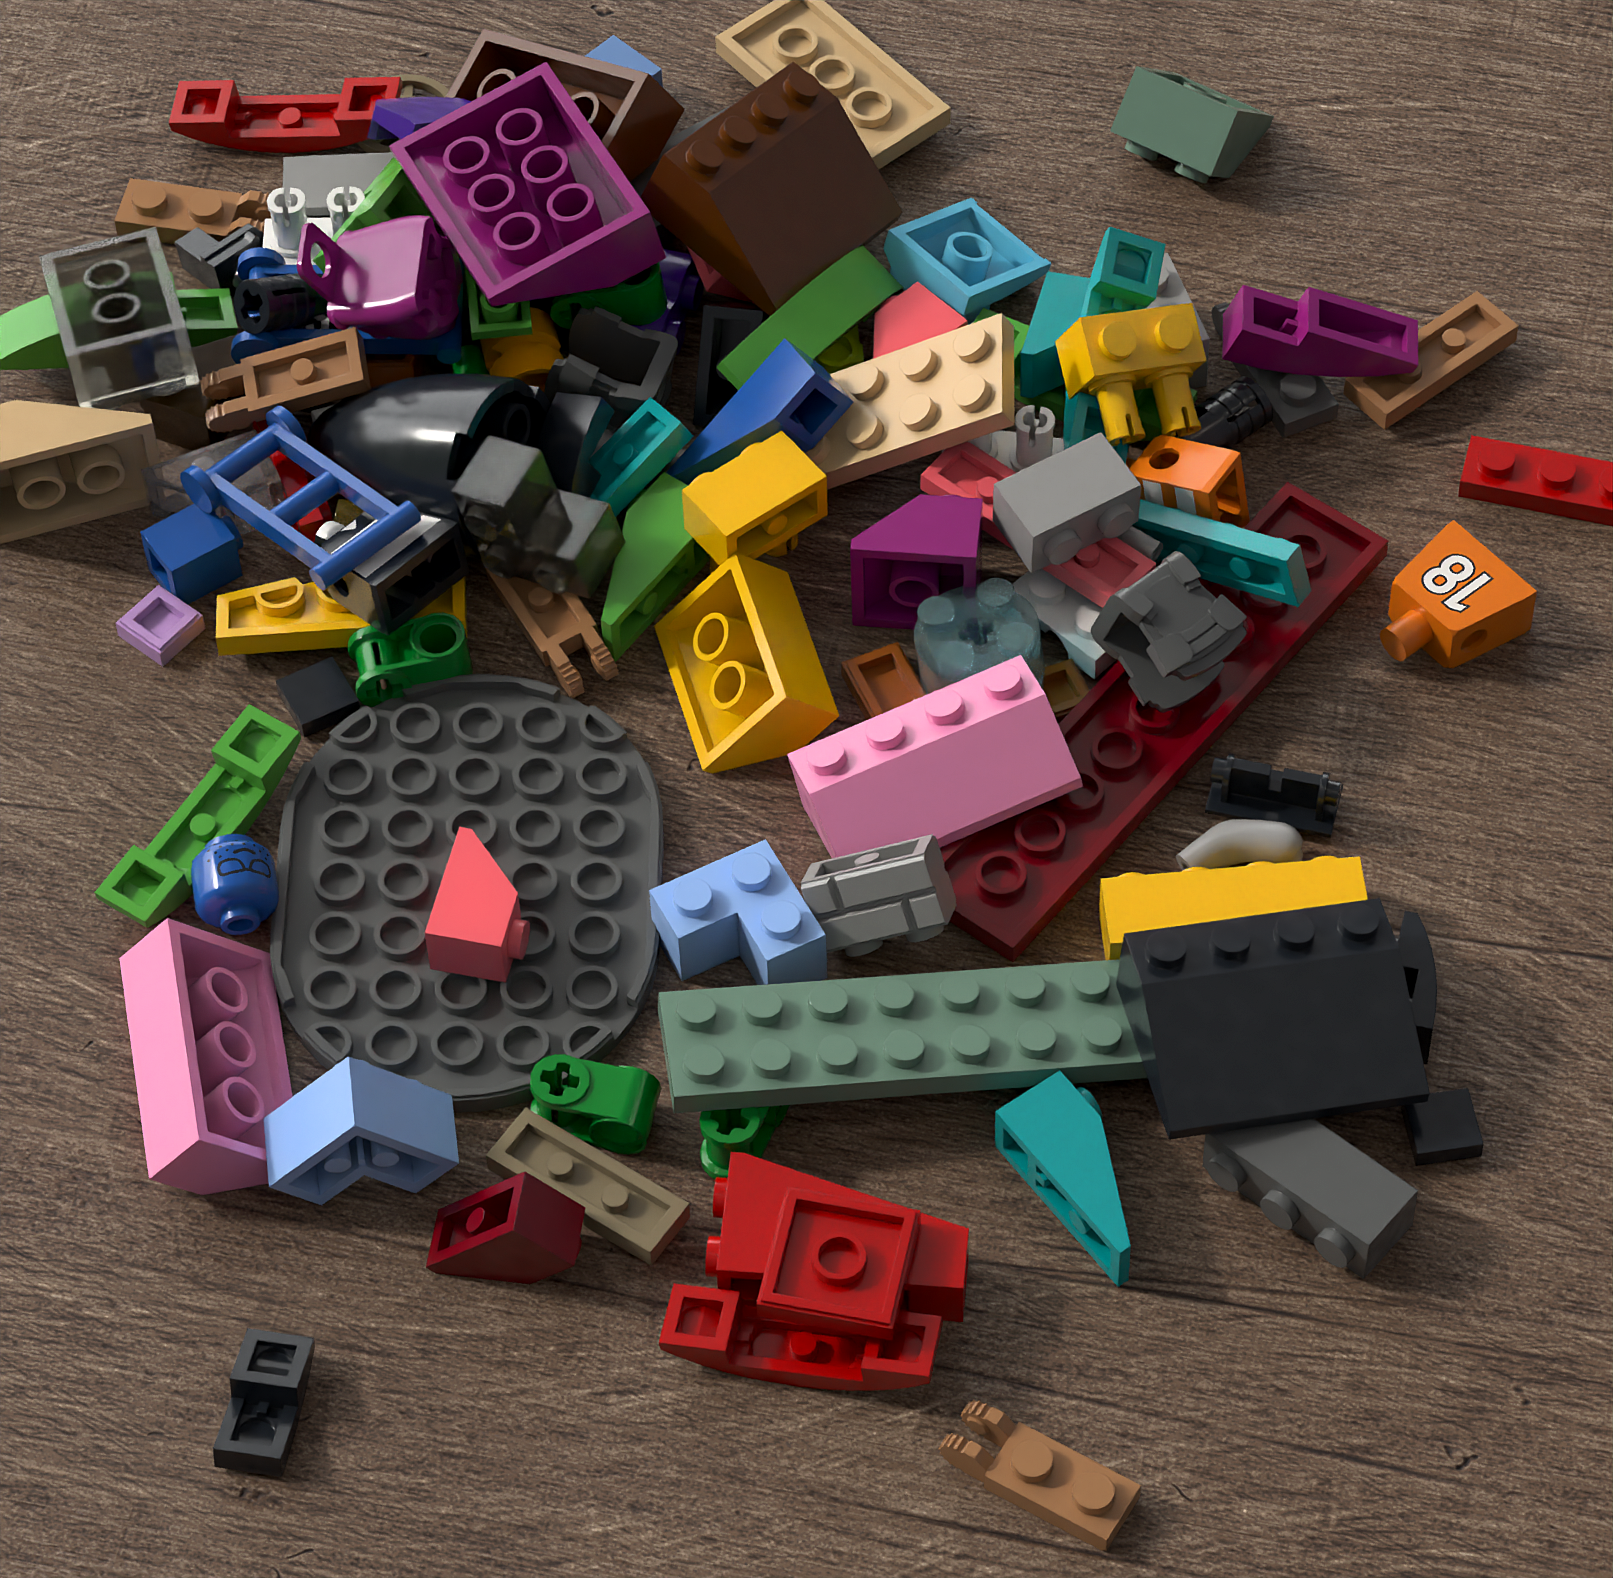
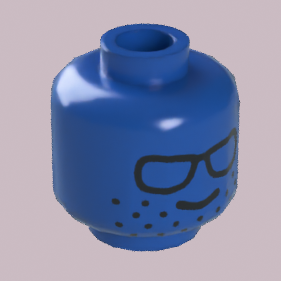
M227 834L216 837L209 841L192 861L191 880L195 909L205 923L215 928H221L227 934L242 935L256 930L261 922L267 920L275 912L279 901V891L274 859L266 847L254 842L252 838L241 834Z

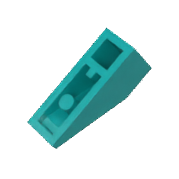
M1059 1070L995 1111V1147L1119 1287L1129 1280L1131 1244L1103 1128L1102 1112L1095 1098L1088 1090L1083 1087L1076 1089Z

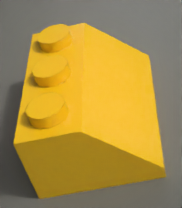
M734 552L654 625L702 770L713 774L786 756L788 753L805 747L839 717L788 572Z

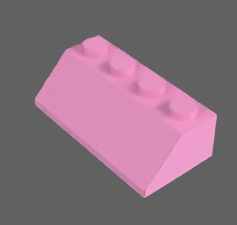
M1021 655L787 754L803 807L831 858L931 834L936 836L940 848L1083 787L1080 774L1046 694Z
M167 918L119 958L149 1179L200 1195L269 1184L263 1118L293 1097L270 953Z

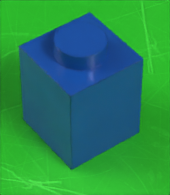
M192 504L140 532L148 570L161 587L187 605L243 576L238 550L244 546L243 540L236 525L227 515L219 518L215 511L205 513L195 504Z

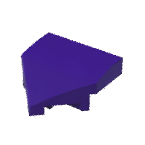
M449 97L377 99L367 138L373 140L402 139L472 101Z

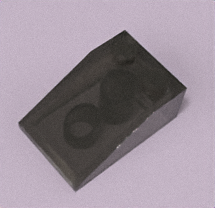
M156 227L39 255L79 407L114 410L124 404L156 396H170L183 389L200 385L187 328Z

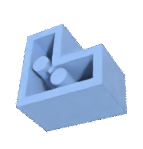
M766 839L649 890L651 917L659 932L660 946L681 981L738 956L743 960L757 985L822 981L827 978L826 934Z
M349 1056L263 1118L269 1187L319 1205H323L364 1175L417 1193L459 1164L451 1094Z

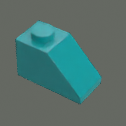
M1047 271L1021 352L1020 396L1033 398L1065 384L1055 341L1080 318L1090 278Z

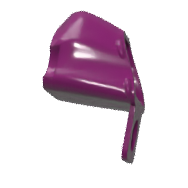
M422 215L404 216L355 231L348 230L338 237L336 243L314 223H306L302 226L297 257V271L299 276L328 301L327 316L336 328L346 330L350 326L356 327V329L368 333L376 339L394 337L428 340L442 336L455 327L459 314L457 299L461 290V284L463 283L462 270L457 252L446 236H441L437 233L433 217ZM314 243L320 246L325 257V272L322 277L316 274L311 263V248Z

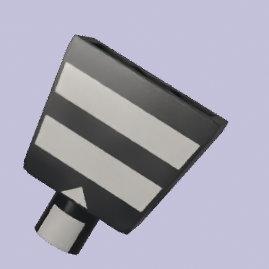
M364 511L346 526L335 521H328L319 528L314 543L331 555L378 520ZM419 512L421 515L419 523L328 587L329 594L333 600L381 633L388 636L470 573L457 522Z

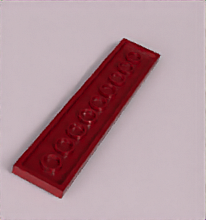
M1287 482L1243 529L1275 538H1283L1289 542L1299 544L1311 587L1309 595L1299 607L1199 578L1201 585L1213 596L1218 598L1223 594L1247 616L1243 622L1246 635L1233 652L1223 660L1225 666L1220 674L1195 698L1173 710L1161 713L1156 708H1151L1148 704L1144 707L1142 706L1128 683L1129 679H1131L1120 661H1118L1058 724L1080 774L1083 787L949 843L940 849L944 860V869L948 872L957 904L949 922L1011 962H1014L1387 556L1389 542L1387 539Z

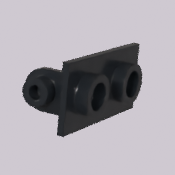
M1232 753L1228 754L1227 759L1214 758L1210 777L1212 785L1205 813L1232 819L1282 822L1293 826L1298 832L1331 838L1343 784L1340 781L1330 780V773L1323 772V775L1289 768H1284V772L1272 770V765L1238 759L1236 754Z

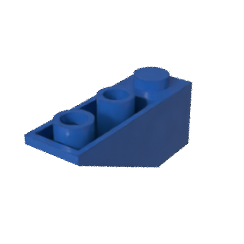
M784 338L666 473L689 486L699 475L713 472L738 457L748 446L758 442L761 443L780 431H783L805 453L815 447L854 402L824 367Z

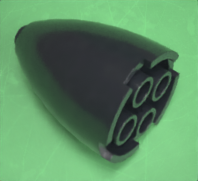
M436 374L410 377L374 386L368 391L349 396L323 411L309 429L307 444L396 506L401 505L405 501H410L421 513L457 522L467 557L499 561L528 546L533 540L523 529L530 521L524 515L525 495L534 449L551 404L539 387L530 386L524 381L512 377L486 374Z

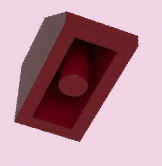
M526 1171L438 1209L426 1268L436 1274L530 1285L574 1267L575 1260L581 1249L582 1240L580 1234L586 1207Z

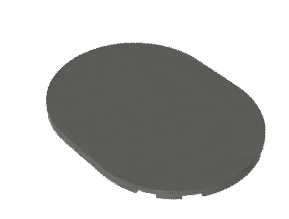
M460 675L444 680L412 685V688L402 689L403 697L388 699L372 708L363 706L329 732L330 739L319 749L310 762H304L290 787L283 809L276 868L279 901L275 912L272 913L270 933L272 973L282 1011L302 1045L322 1066L330 1070L348 1056L366 1061L370 1065L408 1079L417 1080L424 1085L451 1094L454 1113L487 1111L533 1100L534 1097L530 1090V1074L535 1064L540 1060L554 1054H567L578 1059L599 1063L630 1031L644 1009L653 988L658 969L660 936L651 917L649 890L663 884L664 860L663 810L658 785L649 763L644 761L641 754L627 738V732L613 718L596 706L591 705L587 707L575 699L562 695L560 688L547 683L508 675ZM459 827L472 829L518 892L521 920H526L530 923L526 953L522 960L513 959L506 983L430 969L425 930ZM562 1072V1085L568 1084V1074Z

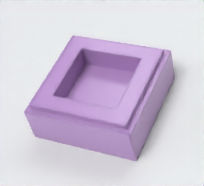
M160 585L156 586L116 622L120 638L162 667L206 629L202 614Z

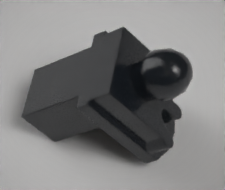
M248 223L218 242L197 227L176 240L175 246L184 270L210 289L229 288L232 298L239 284L243 282L237 273L239 256L248 249L263 247L264 234L258 228Z

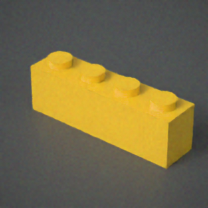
M1320 856L1310 861L1276 864L1259 861L1241 867L1218 869L1191 867L1181 872L1147 875L1130 872L1118 877L1101 878L1099 920L1105 960L1120 959L1124 933L1368 900L1360 856L1346 858Z

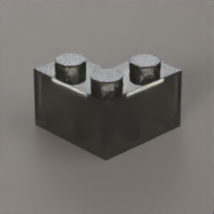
M488 435L451 491L464 518V523L469 529L481 555L482 563L489 571L502 578L510 579L517 577L538 583L554 593L563 594L569 592L591 598L626 543L610 503L557 489L540 449Z

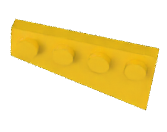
M466 576L411 619L420 618L431 613L444 612L451 614L462 622L467 637ZM295 577L217 595L216 643L219 656L348 647V640L353 633L361 628L370 626V624L333 600L328 592V588L321 590L314 582L302 584Z

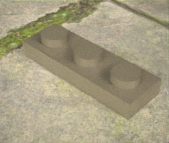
M526 1107L486 1154L488 1169L505 1180L526 1171L586 1207L583 1226L651 1266L691 1217L690 1203Z

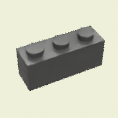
M1315 1119L1205 1134L1202 1167L1207 1169L1210 1177L1220 1187L1230 1192L1238 1191L1261 1207L1264 1215L1273 1224L1285 1230H1294L1314 1244L1319 1254L1330 1264L1339 1268L1347 1267L1362 1279H1365L1413 1225L1418 1190Z

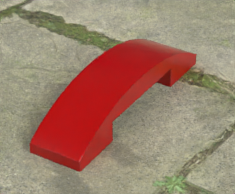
M401 77L345 78L341 94L239 96L234 80L179 81L169 119V126L171 131L195 140L247 151L296 153L334 149L370 139L367 136L376 100L400 98L403 84Z
M673 1283L658 1343L660 1350L682 1359L751 1379L827 1390H893L930 1383L943 1320L942 1316L900 1311L894 1338L891 1341L757 1316L756 1307L743 1305L740 1291Z

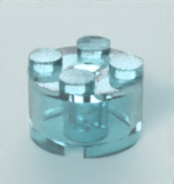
M990 578L981 584H976V587L961 586L951 589L940 596L929 597L919 605L917 610L918 619L914 629V642L920 680L927 695L1020 655L1043 689L1046 677L1039 618L1031 603L1014 591V586L1011 582L1002 578Z

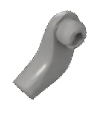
M1233 819L1223 821L1210 828L1178 853L1176 860L1182 871L1191 867H1205L1208 869L1227 868L1245 862L1267 861L1274 864L1299 862L1303 858L1301 850L1303 840L1300 833L1293 826L1286 823L1267 820Z

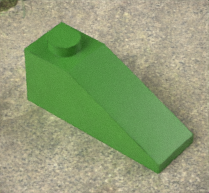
M665 472L648 489H642L629 503L601 618L603 642L615 662L704 567L711 557L684 529L682 489L688 485Z

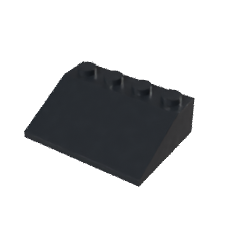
M1380 898L1124 933L1116 986L1169 1140L1428 1102L1430 1092L1401 953Z

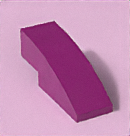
M1242 285L1223 313L1222 359L1260 369L1298 375L1368 377L1413 373L1419 365L1418 320L1309 286L1299 301H1295Z

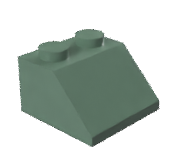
M1136 66L1110 131L1128 139L1124 147L1126 150L1153 161L1157 160L1160 153L1178 161L1174 171L1206 184L1209 176L1230 178L1268 130L1274 116L1178 73Z

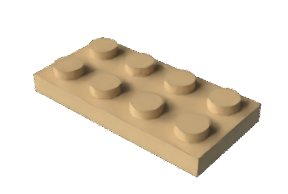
M774 0L715 37L716 53L756 88L793 61L806 72L812 74L821 85L838 98L878 170L951 124V108L824 0Z
M1003 313L830 374L854 403L815 447L805 452V454L827 476L828 490L1015 425L1013 324Z

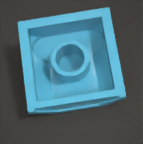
M973 198L966 199L890 229L883 248L890 264V274L903 286L904 291L916 282H919L967 319L968 325L974 322L983 308L989 310L992 303L1009 296L1047 274L1051 266V262L1046 258L1040 257L979 207Z

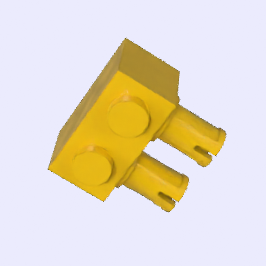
M1192 303L1080 317L1055 341L1069 399L1073 398L1078 392L1097 397L1106 439L1111 446H1118L1120 444L1119 439L1122 440L1123 445L1137 442L1146 436L1145 430L1142 428L1133 390L1152 388L1162 427V435L1175 437V431H1177L1178 437L1193 434L1202 428L1197 417L1188 379L1207 360Z
M783 431L776 433L761 443L758 442L748 446L738 457L713 472L699 475L689 486L682 489L684 529L711 556L710 574L734 552L753 559L764 553L775 557L787 554V546L791 550L796 548L800 531L828 515L827 476Z

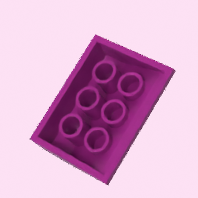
M547 62L389 145L393 156L491 306L613 287L666 258L650 211Z

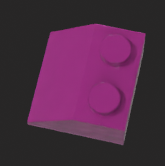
M920 494L851 539L852 625L976 634L982 580L983 499L966 498L958 495L937 496Z

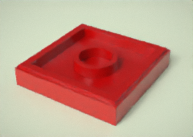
M786 1186L756 1303L757 1316L893 1341L921 1224V1210Z

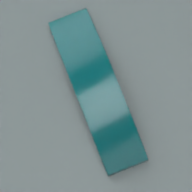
M1109 227L1105 231L1098 251L1080 317L1147 309L1156 299L1166 244ZM1066 390L1063 428L1064 450L1100 432L1106 438L1097 397L1078 392L1073 398L1069 399ZM1119 439L1120 444L1112 447L1126 464L1129 444L1123 445L1122 440Z

